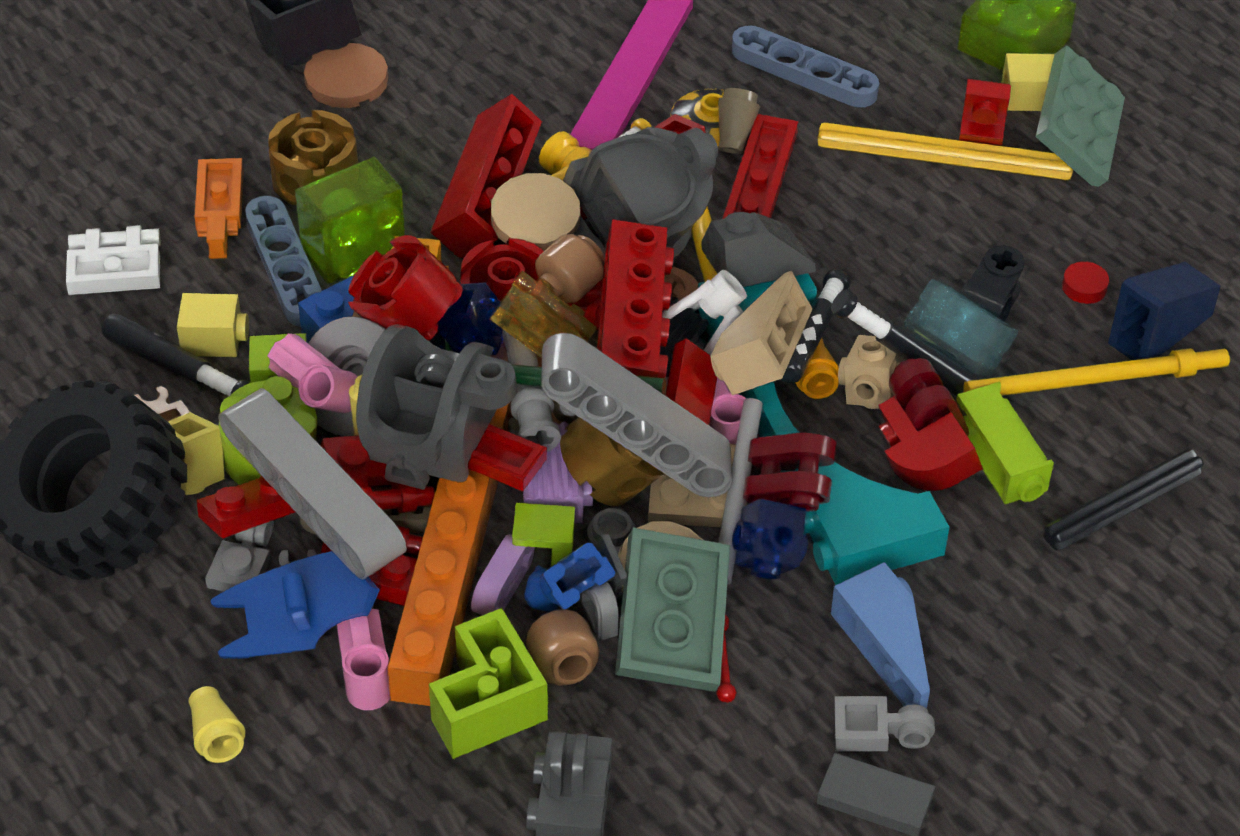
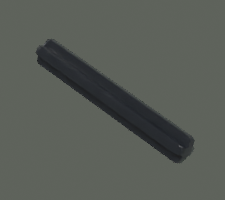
M1184 450L1050 522L1045 526L1043 537L1054 550H1062L1200 475L1202 472L1201 467L1204 465L1203 460L1197 456L1194 450Z

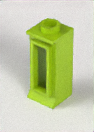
M997 382L957 394L956 401L967 414L963 418L969 429L968 438L976 449L983 468L982 470L1004 504L1018 500L1031 502L1048 491L1054 462L1052 459L1047 460L1008 399H1003L1000 394L1001 383Z

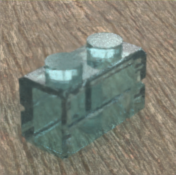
M935 279L928 282L918 298L919 302L914 305L904 321V326L914 332L915 337L934 349L941 350L972 373L988 377L996 370L1003 359V354L1008 351L1018 335V330L949 285Z

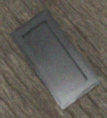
M834 753L818 792L817 804L911 836H919L934 797L936 786Z

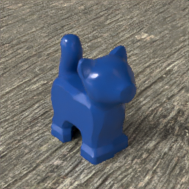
M585 543L549 569L540 565L536 566L535 571L528 578L524 598L532 609L553 611L561 607V609L565 610L580 600V593L595 584L601 586L615 576V571L606 556L602 557L593 543Z

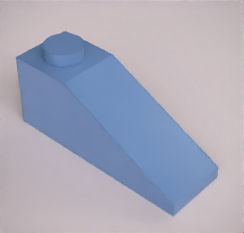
M884 562L835 585L831 608L833 618L903 706L920 705L927 709L930 688L913 593L908 583L901 577L897 578Z

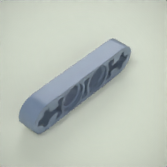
M757 26L740 27L732 35V54L741 62L853 107L871 106L878 98L879 79L868 70ZM790 57L796 61L793 63H783L776 59ZM824 71L833 76L820 78L813 75V73Z
M260 196L252 199L245 208L247 227L286 319L289 323L301 327L297 296L304 293V299L314 293L321 292L322 289L285 205L276 197ZM262 214H268L272 218L273 226H266ZM277 242H284L290 245L283 251H271L268 249L271 244ZM288 272H298L303 275L299 280L291 282L280 279L283 274Z

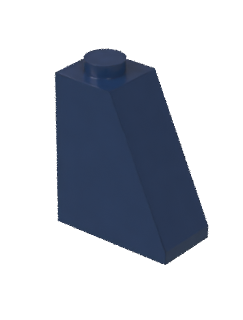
M1186 262L1126 279L1121 285L1108 344L1130 360L1161 356L1213 315L1221 286Z

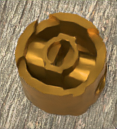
M311 110L312 117L301 118L300 112L291 114L279 121L269 134V158L273 189L278 196L289 204L310 208L316 212L327 211L334 204H338L350 196L358 185L359 166L354 129L347 120L338 114L323 110Z
M580 417L571 422L564 429H567V432L561 436V453L570 474L580 486L587 481L596 489L589 495L603 504L609 506L623 505L664 474Z

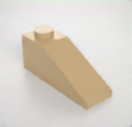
M792 271L780 276L721 333L710 355L715 375L718 379L725 382L732 396L782 379L812 312V307Z

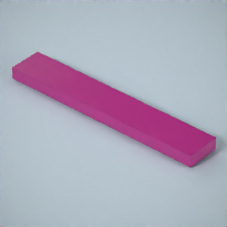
M693 0L647 1L570 134L577 139L579 147H587L593 150L598 145L622 135L693 8Z

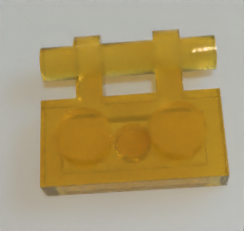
M521 271L513 281L512 287L502 298L490 318L491 321L541 358L543 344L551 336L568 333L576 335L588 343V340L597 329V326L583 317L585 311L575 304L570 307L549 291L551 289L549 284L541 278L538 281L534 280L524 271Z

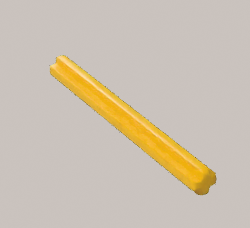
M827 122L821 123L818 133V146L822 148L1061 180H1070L1073 169L1053 152Z

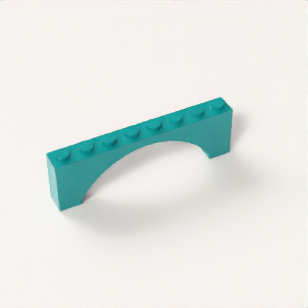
M808 273L795 276L811 305L817 296L815 284ZM776 280L743 287L747 294L746 299L739 304L743 312ZM704 282L698 283V288H699ZM700 307L694 313L700 314L702 319L708 320L709 326L706 332L709 342L724 317L720 315L717 319H714ZM774 381L738 393L745 398L758 399L763 403L758 428L759 437L800 433L784 412L776 393ZM836 462L829 466L819 467L818 474L825 475L832 480L830 501L825 504H819V509L816 511L794 509L795 520L802 534L809 533L814 542L813 554L818 568L821 571L828 570L835 585L884 562L893 570L945 555L950 527L930 491L917 494L892 488L862 477ZM798 469L781 470V472L798 471Z

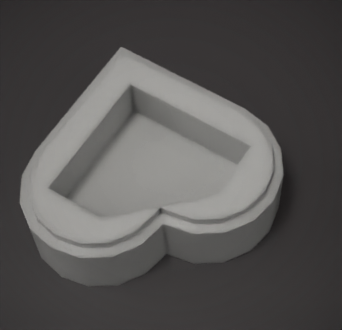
M605 582L601 586L595 584L580 593L582 607L597 638L602 641L618 636V606L609 583Z

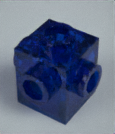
M486 282L460 284L463 288L462 295L453 305L449 306L446 313L437 322L438 331L456 353H460L468 344L478 342L494 347L491 355H497L503 342L502 331L511 323L512 317Z
M758 499L742 507L741 518L736 523L732 535V547L734 550H737L735 565L751 568L752 576L763 579H779L781 574L800 567L808 547L807 535L803 534L806 508L764 499Z

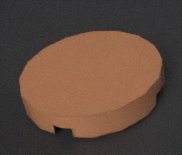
M349 43L340 49H326L312 55V59L306 62L304 80L307 90L312 93V97L318 102L331 107L352 108L360 106L359 102L368 99L371 102L383 93L388 82V66L384 57L374 48L358 43Z

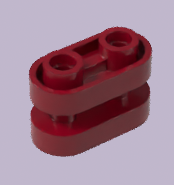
M923 358L907 359L898 364L889 379V388L916 430L919 431L952 412L968 437L969 429L961 411L948 389L944 387L930 361Z
M792 433L751 439L748 462L761 468V475L745 478L743 498L746 502L752 504L751 510L761 514L776 515L780 514L781 508L785 507L801 511H816L819 509V504L828 503L830 501L832 480L825 475L818 474V469L822 466L834 464L837 442L830 437L814 433ZM798 469V471L781 472V470Z

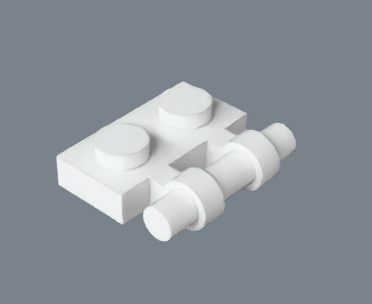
M141 225L127 226L126 231L101 232L100 228L86 229V234L68 235L69 250H67L66 263L68 295L160 288L159 246H161L159 228L141 229Z

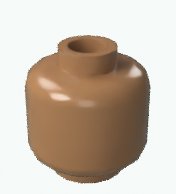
M564 234L560 236L536 260L535 271L538 276L537 285L540 291L551 300L558 299L565 303L578 302L603 278L604 256L601 249L593 240L584 235Z
M560 609L548 612L538 618L527 633V650L548 683L558 686L575 684L586 678L598 663L600 650L596 638L587 621L575 611Z

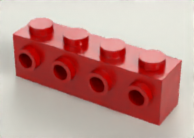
M510 94L477 115L430 231L457 257L464 258L478 244L493 240L494 244L498 239L491 225V201L501 185L511 178L522 175L542 121L513 94Z
M612 219L604 254L597 349L636 376L665 378L668 355L660 354V346L666 347L670 319L662 318V310L668 311L672 283L664 282V277L671 274L674 248L666 247L667 227Z

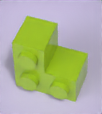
M500 608L455 626L456 657L461 671L429 683L431 720L453 759L548 720L547 682L504 610Z

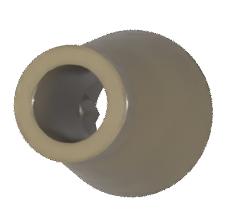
M727 88L724 90L723 97L718 99L720 139L718 150L735 154L744 153L745 143L760 109V105L757 104L758 95L756 93L740 88Z

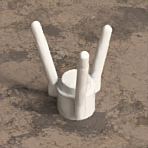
M721 270L714 278L707 280L697 290L670 306L668 311L664 310L662 318L671 319L687 308H692L695 312L700 307L714 319H717L720 315L723 316V321L704 348V351L711 355L721 333L743 313L739 304L746 299L747 294L743 286L732 274L726 270Z

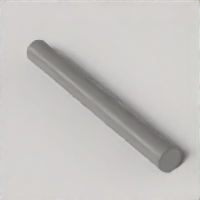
M746 398L743 402L732 463L731 488L727 491L718 542L730 545L728 584L732 582L746 502L743 498L745 478L750 476L752 463L748 462L749 445L751 439L757 438L763 405L760 400L754 398Z

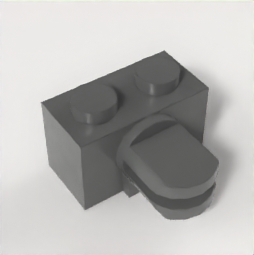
M549 732L546 753L536 752L533 784L541 785L539 798H529L526 821L527 830H536V836H603L612 768V738L588 736V734Z

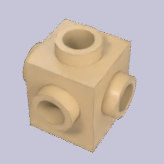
M858 335L848 356L842 357L840 361L838 379L840 385H845L846 404L879 409V404L894 396L889 388V379L896 366L905 360L876 341V336Z

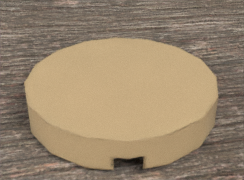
M526 173L509 179L497 189L491 201V225L498 238L506 244L508 238L522 239L537 245L545 251L560 236L574 234L575 230L577 232L580 225V200L573 188L561 179L544 173Z

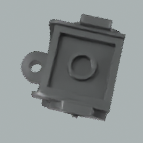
M647 127L637 133L602 143L595 147L588 157L572 161L563 181L574 189L580 200L581 209L604 247H606L612 219L667 227L666 247L674 248V262L683 253L691 236L692 226L701 218L712 196L713 177L711 173L718 157V146L711 134L704 133L699 128H693L677 134L661 128Z
M399 324L389 326L380 335L368 356L363 370L357 398L356 423L361 444L368 452L370 460L387 464L385 478L388 481L425 489L430 480L429 475L455 482L467 480L469 475L467 464L471 454L479 444L496 410L509 404L517 393L515 370L509 362L490 357L494 347L472 342L460 353L447 351L430 343L416 329ZM428 354H441L454 360L443 389L416 382L415 368L420 358Z

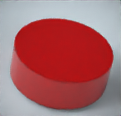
M1076 262L1065 270L1062 289L1073 301L1084 304L1096 303L1102 300L1107 293L1109 275L1105 269L1095 263Z

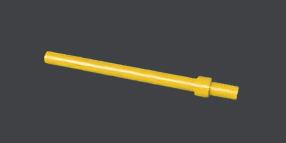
M1192 348L1172 350L1169 356L965 381L963 391L967 392L1000 382V394L1003 396L1174 374L1175 378L1196 375L1197 370L1227 367L1230 363V356L1225 348L1195 352Z

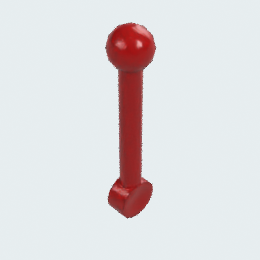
M726 615L721 680L716 694L720 701L729 703L735 699L737 691L730 682L725 631L729 627V618Z

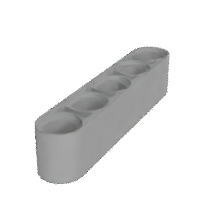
M561 333L555 334L545 341L542 348L541 386L543 392L548 397L699 496L716 497L726 493L731 488V447L729 440L724 435L582 338L573 334Z
M260 388L219 414L218 419L222 430L233 446L358 578L366 579L406 552V542L395 523L267 390Z

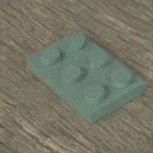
M1065 46L1054 54L1035 137L1090 185L1099 187L1109 179L1125 97L1116 85L1106 81L1096 72L1087 59L1077 55L1070 47Z
M632 528L627 542L625 564L627 580L623 585L615 675L715 692L721 680L730 545Z

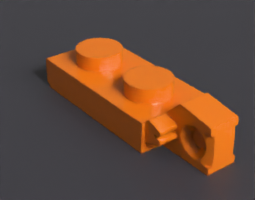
M242 158L198 159L194 218L198 237H207L209 259L227 258L228 236H238L239 229H241L244 175Z

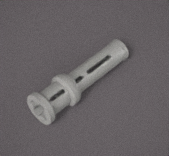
M519 322L507 325L502 331V338L505 342L508 362L515 365L539 367L531 326L523 322V337H521ZM517 384V393L510 406L513 417L519 423L520 430L517 435L547 447V452L551 451L561 440L560 429L553 423L551 414L554 410L553 399L543 392L542 386Z

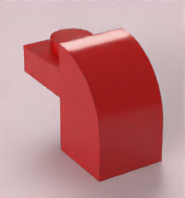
M974 79L967 80L959 140L1002 146L1011 92L1010 84Z
M895 396L878 405L885 420V423L878 427L890 447L884 452L894 473L907 484L926 491L943 490L962 482L983 469L975 447L952 412L917 431Z

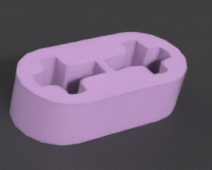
M512 534L505 536L475 587L471 602L473 612L485 615L500 608L505 610L532 563L535 547L515 546L512 544Z

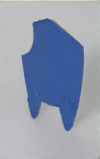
M333 551L310 556L272 569L239 583L211 599L212 606L216 608H245L248 627L247 635L221 648L218 651V655L224 659H242L315 649L321 636L331 627L345 620L368 616L380 589L369 577L362 580L353 574Z

